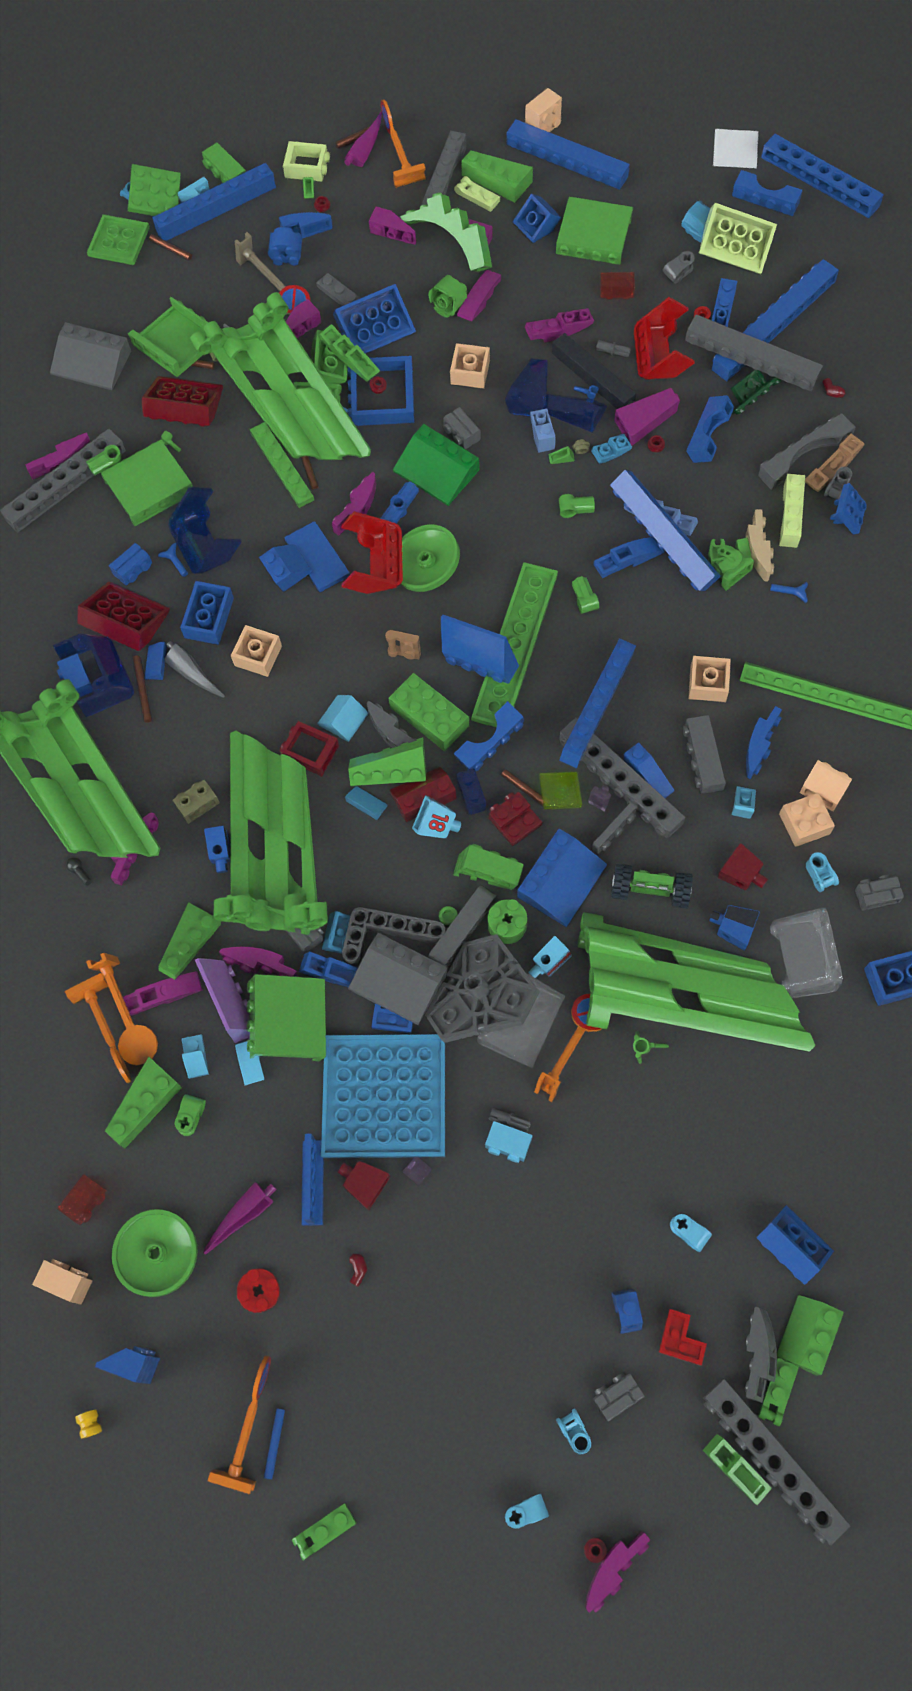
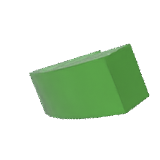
M716 1434L702 1450L756 1505L772 1489L720 1435Z

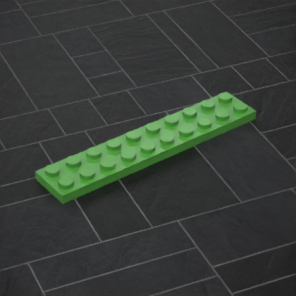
M523 563L500 631V635L507 637L519 667L509 684L496 682L488 676L484 678L471 721L497 728L494 714L507 701L515 707L558 576V571Z

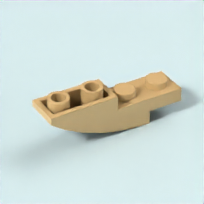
M755 509L753 525H748L746 538L748 537L755 569L764 581H768L770 574L774 572V564L771 563L774 550L770 547V541H766V532H763L766 518L763 517L762 510Z

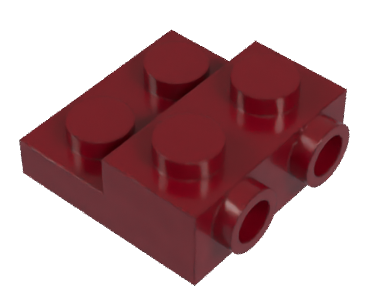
M520 792L508 794L504 799V803L501 805L497 803L489 810V820L512 847L542 825V821L532 811L531 805Z

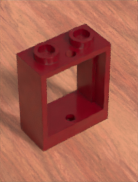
M298 721L295 726L291 727L287 741L282 743L280 752L306 767V770L322 777L339 748L338 738ZM301 732L326 743L316 762L291 752Z

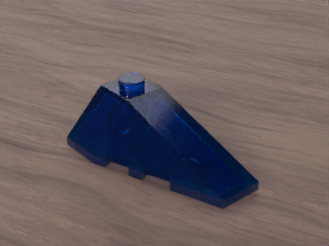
M532 358L511 385L505 398L510 414L530 416V412L545 409L547 404V360Z
M538 393L531 408L535 410L547 409L550 416L593 433L607 405L590 398Z

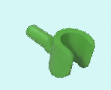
M164 431L161 435L162 442L165 445L169 444L176 451L180 452L181 448L171 440L173 438L172 434Z

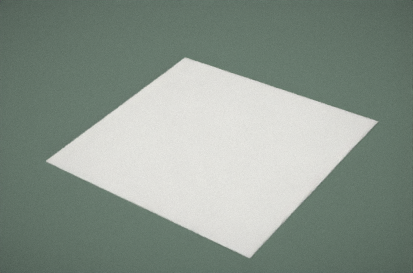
M715 129L713 166L757 168L758 131Z

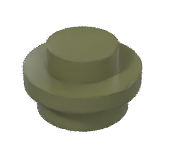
M583 439L577 440L572 448L576 454H584L589 451L590 444Z

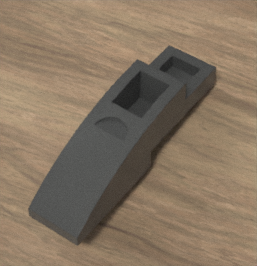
M370 701L366 703L375 729L391 748L401 746V744L417 741L416 738L412 739L409 737L405 730L399 728L398 718L394 714H388L377 703L373 704Z
M755 1307L750 1318V1334L746 1338L747 1351L753 1353L754 1357L750 1361L751 1373L746 1383L745 1391L747 1398L763 1402L766 1381L775 1382L777 1349L773 1326L767 1311Z

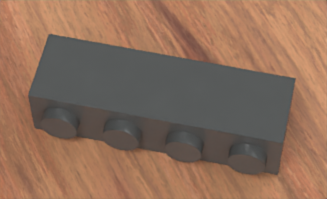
M709 715L688 718L685 726H683V734L688 739L687 751L688 754L692 755L693 759L691 760L692 771L696 772V787L700 788L701 794L723 791L726 782Z

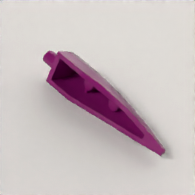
M380 112L370 128L355 141L345 157L346 160L344 162L346 165L350 166L352 163L358 167H363L376 141L382 112Z
M255 1182L222 1220L203 1253L205 1255L232 1233L264 1212L274 1202L270 1197L277 1190L274 1185L270 1184L264 1190Z

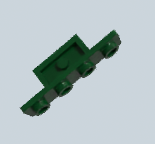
M754 369L730 388L739 402L734 407L732 414L736 413V415L742 413L747 404L751 405L758 400L757 396L766 394L770 390L769 387L771 385L775 386L782 380L773 376L766 381L762 373Z

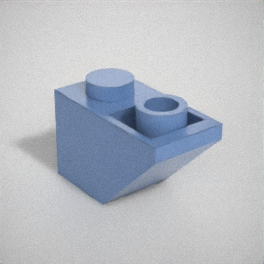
M542 409L530 412L538 453L555 449V433L548 410Z

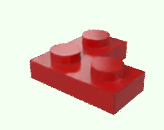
M669 1309L659 1353L702 1366L707 1343L686 1337L691 1315Z

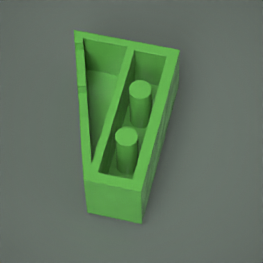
M472 844L459 854L453 875L458 877L460 873L471 876L470 880L477 881V878L488 881L490 885L512 890L518 886L523 864L519 863L515 858H505L496 851H486L481 846Z

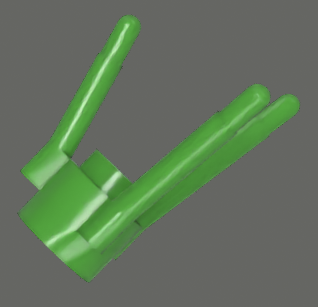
M639 1031L635 1033L633 1048L639 1064L642 1063L641 1055L650 1052L651 1048L669 1047L668 1044L650 1043L646 1038H640Z

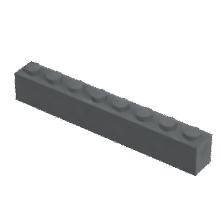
M695 315L687 329L685 341L811 392L823 367L819 363L699 315Z

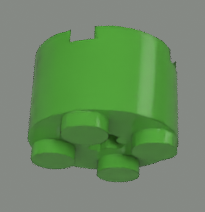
M446 275L429 291V301L434 303L435 311L441 316H453L459 311L464 300L467 298V287L452 276Z
M514 899L495 903L488 913L490 935L497 934L504 944H512L519 941L527 928V913L524 907Z

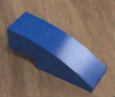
M309 212L279 217L280 227L293 229L292 232L300 233L302 238L333 229L330 214Z
M309 951L304 954L299 972L314 978L325 979V981L349 987L358 968L331 957L325 958Z

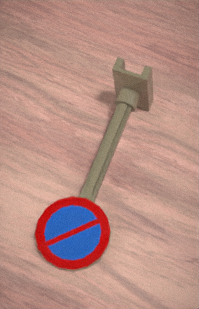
M248 232L245 233V239L242 242L235 240L236 261L240 265L248 260L251 261L280 291L279 294L288 305L286 314L290 315L294 307L307 299L310 300V295L306 289L298 285L285 286L259 260L252 249V236Z

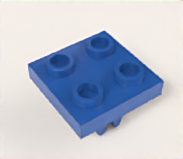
M848 483L843 485L840 499L834 501V505H838L837 512L832 514L830 519L834 520V524L844 523L852 534H858L863 524V516L867 506L858 492Z

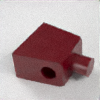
M741 843L718 875L719 879L743 890H747L751 883L762 889L768 881L766 877L759 873L764 865L763 862Z
M358 1161L354 1168L344 1162L338 1171L340 1175L346 1178L343 1187L367 1210L371 1209L390 1179L389 1173L361 1161Z

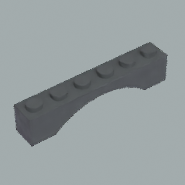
M450 131L422 205H428L427 199L431 198L435 193L446 195L452 173L466 151L465 133Z
M842 413L837 417L833 416L823 426L819 425L812 433L804 435L797 443L790 444L783 452L780 451L769 461H764L760 465L758 476L773 490L785 482L791 465L801 455L819 447L839 446L850 434L854 433L856 427Z

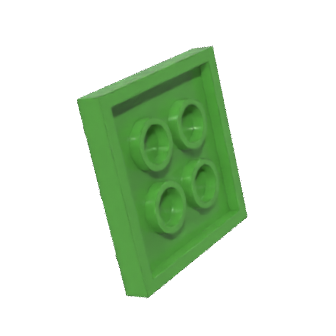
M132 164L128 211L156 216L177 206L181 173Z
M102 215L87 250L88 256L135 265L149 231V224Z

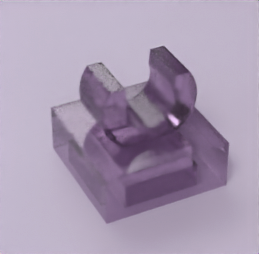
M605 785L601 789L595 786L591 791L588 803L605 811L611 798V794L608 793L610 788Z
M414 1157L402 1172L419 1186L432 1169L421 1159Z

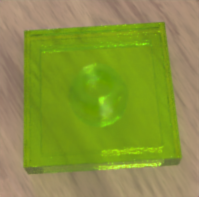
M577 772L540 773L539 779L544 809L582 807Z

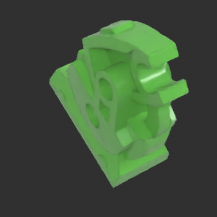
M712 539L708 552V561L720 574V579H722L721 586L727 591L752 571L754 560L745 558L737 549L725 545L724 539H720V545H716L715 539Z

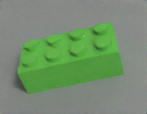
M414 673L388 698L390 708L443 751H446L469 727L468 715Z

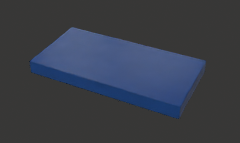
M315 521L284 537L288 545L294 544L312 570L308 576L319 592L350 576V572Z

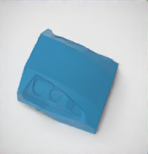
M697 201L687 211L681 225L688 234L692 235L699 242L702 241L710 208L704 205L702 201Z

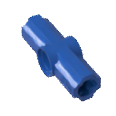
M410 481L406 482L399 493L391 498V504L380 519L397 524L400 518L407 514V508L418 494L419 488Z

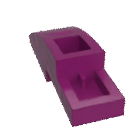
M586 308L558 313L557 318L527 322L525 329L530 340L543 339L545 343L556 340L564 333L568 336L577 333L593 324L594 319L589 309Z
M87 432L55 445L56 452L49 453L44 457L25 464L32 480L52 472L61 463L72 457L74 453L90 443Z
M374 472L366 476L362 483L351 491V503L345 506L340 515L334 517L332 521L333 532L338 536L345 530L341 528V525L354 511L367 514L370 509L377 484Z
M149 813L142 819L153 834L158 829L159 821L154 813ZM136 853L127 854L128 858L111 857L116 864L111 874V879L115 884L122 886L124 880L128 879L129 868L137 858Z
M229 947L219 951L225 963L229 965L235 963L240 966L241 970L247 973L252 971L257 974L261 967V970L267 974L273 972L279 976L298 977L296 970L283 965L285 962L283 956L272 951L254 947Z
M195 971L179 975L176 980L169 978L139 988L134 993L124 996L123 999L130 1015L133 1016L161 1004H169L195 994L203 989L198 972Z
M643 1531L627 1546L619 1540L601 1562L587 1594L585 1608L589 1613L592 1610L597 1612L605 1604L603 1600L609 1594L615 1595L622 1588L620 1583L623 1579L617 1572L620 1569L624 1572L633 1563L631 1559L636 1554L640 1556L649 1548L647 1543L650 1539Z

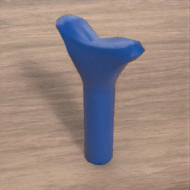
M173 543L167 551L159 553L158 556L170 559L182 577L188 575V572L176 556L177 543Z
M807 582L799 587L771 584L770 591L792 594L800 598L804 603H807V595L805 593L808 585Z

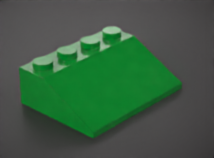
M423 424L412 436L393 472L449 506L478 473L479 458Z

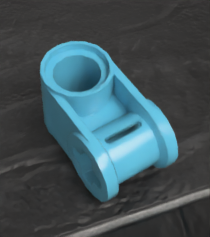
M819 852L812 854L806 863V869L816 889L822 892L824 888L838 885V877L826 856ZM812 861H818L821 866H815Z
M685 1214L675 1216L670 1222V1228L673 1233L698 1252H701L712 1236L706 1228ZM683 1220L685 1228L678 1229L679 1224L676 1221Z
M572 1409V1413L561 1419L558 1417L556 1419L573 1451L577 1454L587 1453L591 1447V1440L576 1409ZM575 1420L573 1423H571V1424H569V1425H567V1426L565 1425V1424L569 1423L570 1421ZM578 1437H583L587 1440L585 1450H578L575 1447V1440Z
M541 1493L510 1507L505 1513L507 1525L515 1529L549 1517ZM514 1510L517 1514H521L518 1524L509 1520V1517L512 1516L511 1512Z

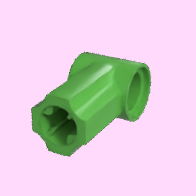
M109 445L103 452L86 461L91 472L96 476L121 461L120 450L115 445ZM112 453L117 454V456L114 458L109 457V455Z
M571 494L560 496V515L564 518H571L578 513L594 512V497H574Z
M581 576L572 581L580 613L583 614L599 609L598 598L592 592L587 577Z

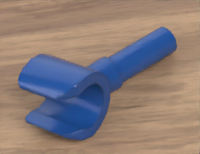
M592 385L587 389L575 386L574 390L587 394L589 399H594L598 392V387Z

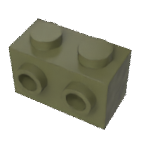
M205 780L196 782L189 790L179 793L173 799L176 808L188 824L220 803Z

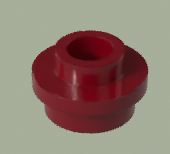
M319 196L314 202V207L319 212H325L330 208V201L325 196Z
M374 377L370 380L369 386L372 392L381 394L386 390L387 383L382 377Z
M659 435L652 436L648 441V448L652 452H661L665 447V441Z
M592 1538L586 1542L584 1554L590 1562L599 1563L606 1557L607 1549L602 1540ZM592 1547H599L600 1552L598 1555L591 1553Z

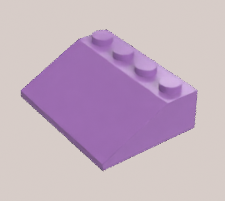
M195 959L227 1033L235 1044L250 1039V1032H247V1022L250 1020V1015L247 1012L248 1002L246 999L242 1000L240 994L243 993L239 982L235 983L232 978L236 975L231 965L227 966L222 960Z

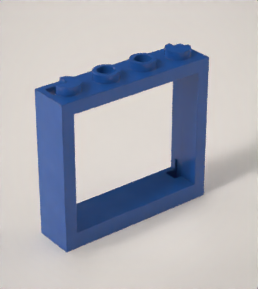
M412 356L370 358L380 371L405 370L406 408L357 411V374L348 367V376H351V380H348V390H351V394H348V402L351 405V408H348V415L352 418L355 426L414 423Z

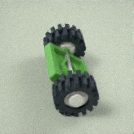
M616 864L611 898L627 900L630 885V892L669 897L670 893H673L672 907L688 909L692 890V874L676 872L674 881V877L666 873H659L657 875L640 870L634 872L633 880L630 881L632 866Z

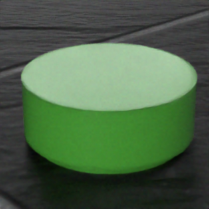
M451 906L442 908L439 912V921L444 926L449 927L458 915L457 910Z

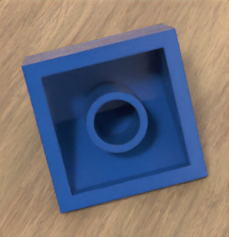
M531 194L513 220V223L534 243L551 233L562 217L542 197Z
M294 544L273 547L259 557L275 583L283 592L312 572Z

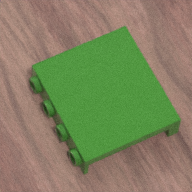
M569 197L557 239L556 254L620 265L628 227L632 220L633 207Z
M170 297L172 306L140 334L131 330L128 335L134 347L178 377L202 356L197 352L190 338L195 332H203L204 326L208 322L202 316L195 314L191 308L185 307L181 301Z
M162 440L152 443L145 449L136 452L134 455L121 460L116 465L101 472L105 484H108L134 526L141 524L195 493L191 481Z
M255 974L247 983V992L250 993V1000L247 1003V1012H250V1020L247 1022V1032H250L247 1052H250V1058L253 1059L255 1056L312 1058V1061L323 1060L326 1057L325 979Z

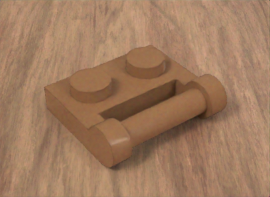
M394 630L386 632L389 656L396 657L400 655L407 659L420 658L419 636ZM396 640L400 641V646H396Z

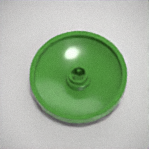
M423 525L409 531L402 537L403 581L401 585L404 588L415 592L430 591L441 586L453 575L459 563L460 549L457 540L449 530L439 525Z
M158 1209L141 1212L128 1220L115 1238L112 1249V1264L115 1274L128 1290L138 1295L160 1297L170 1294L180 1288L193 1272L198 1251L196 1237L188 1223L172 1212Z

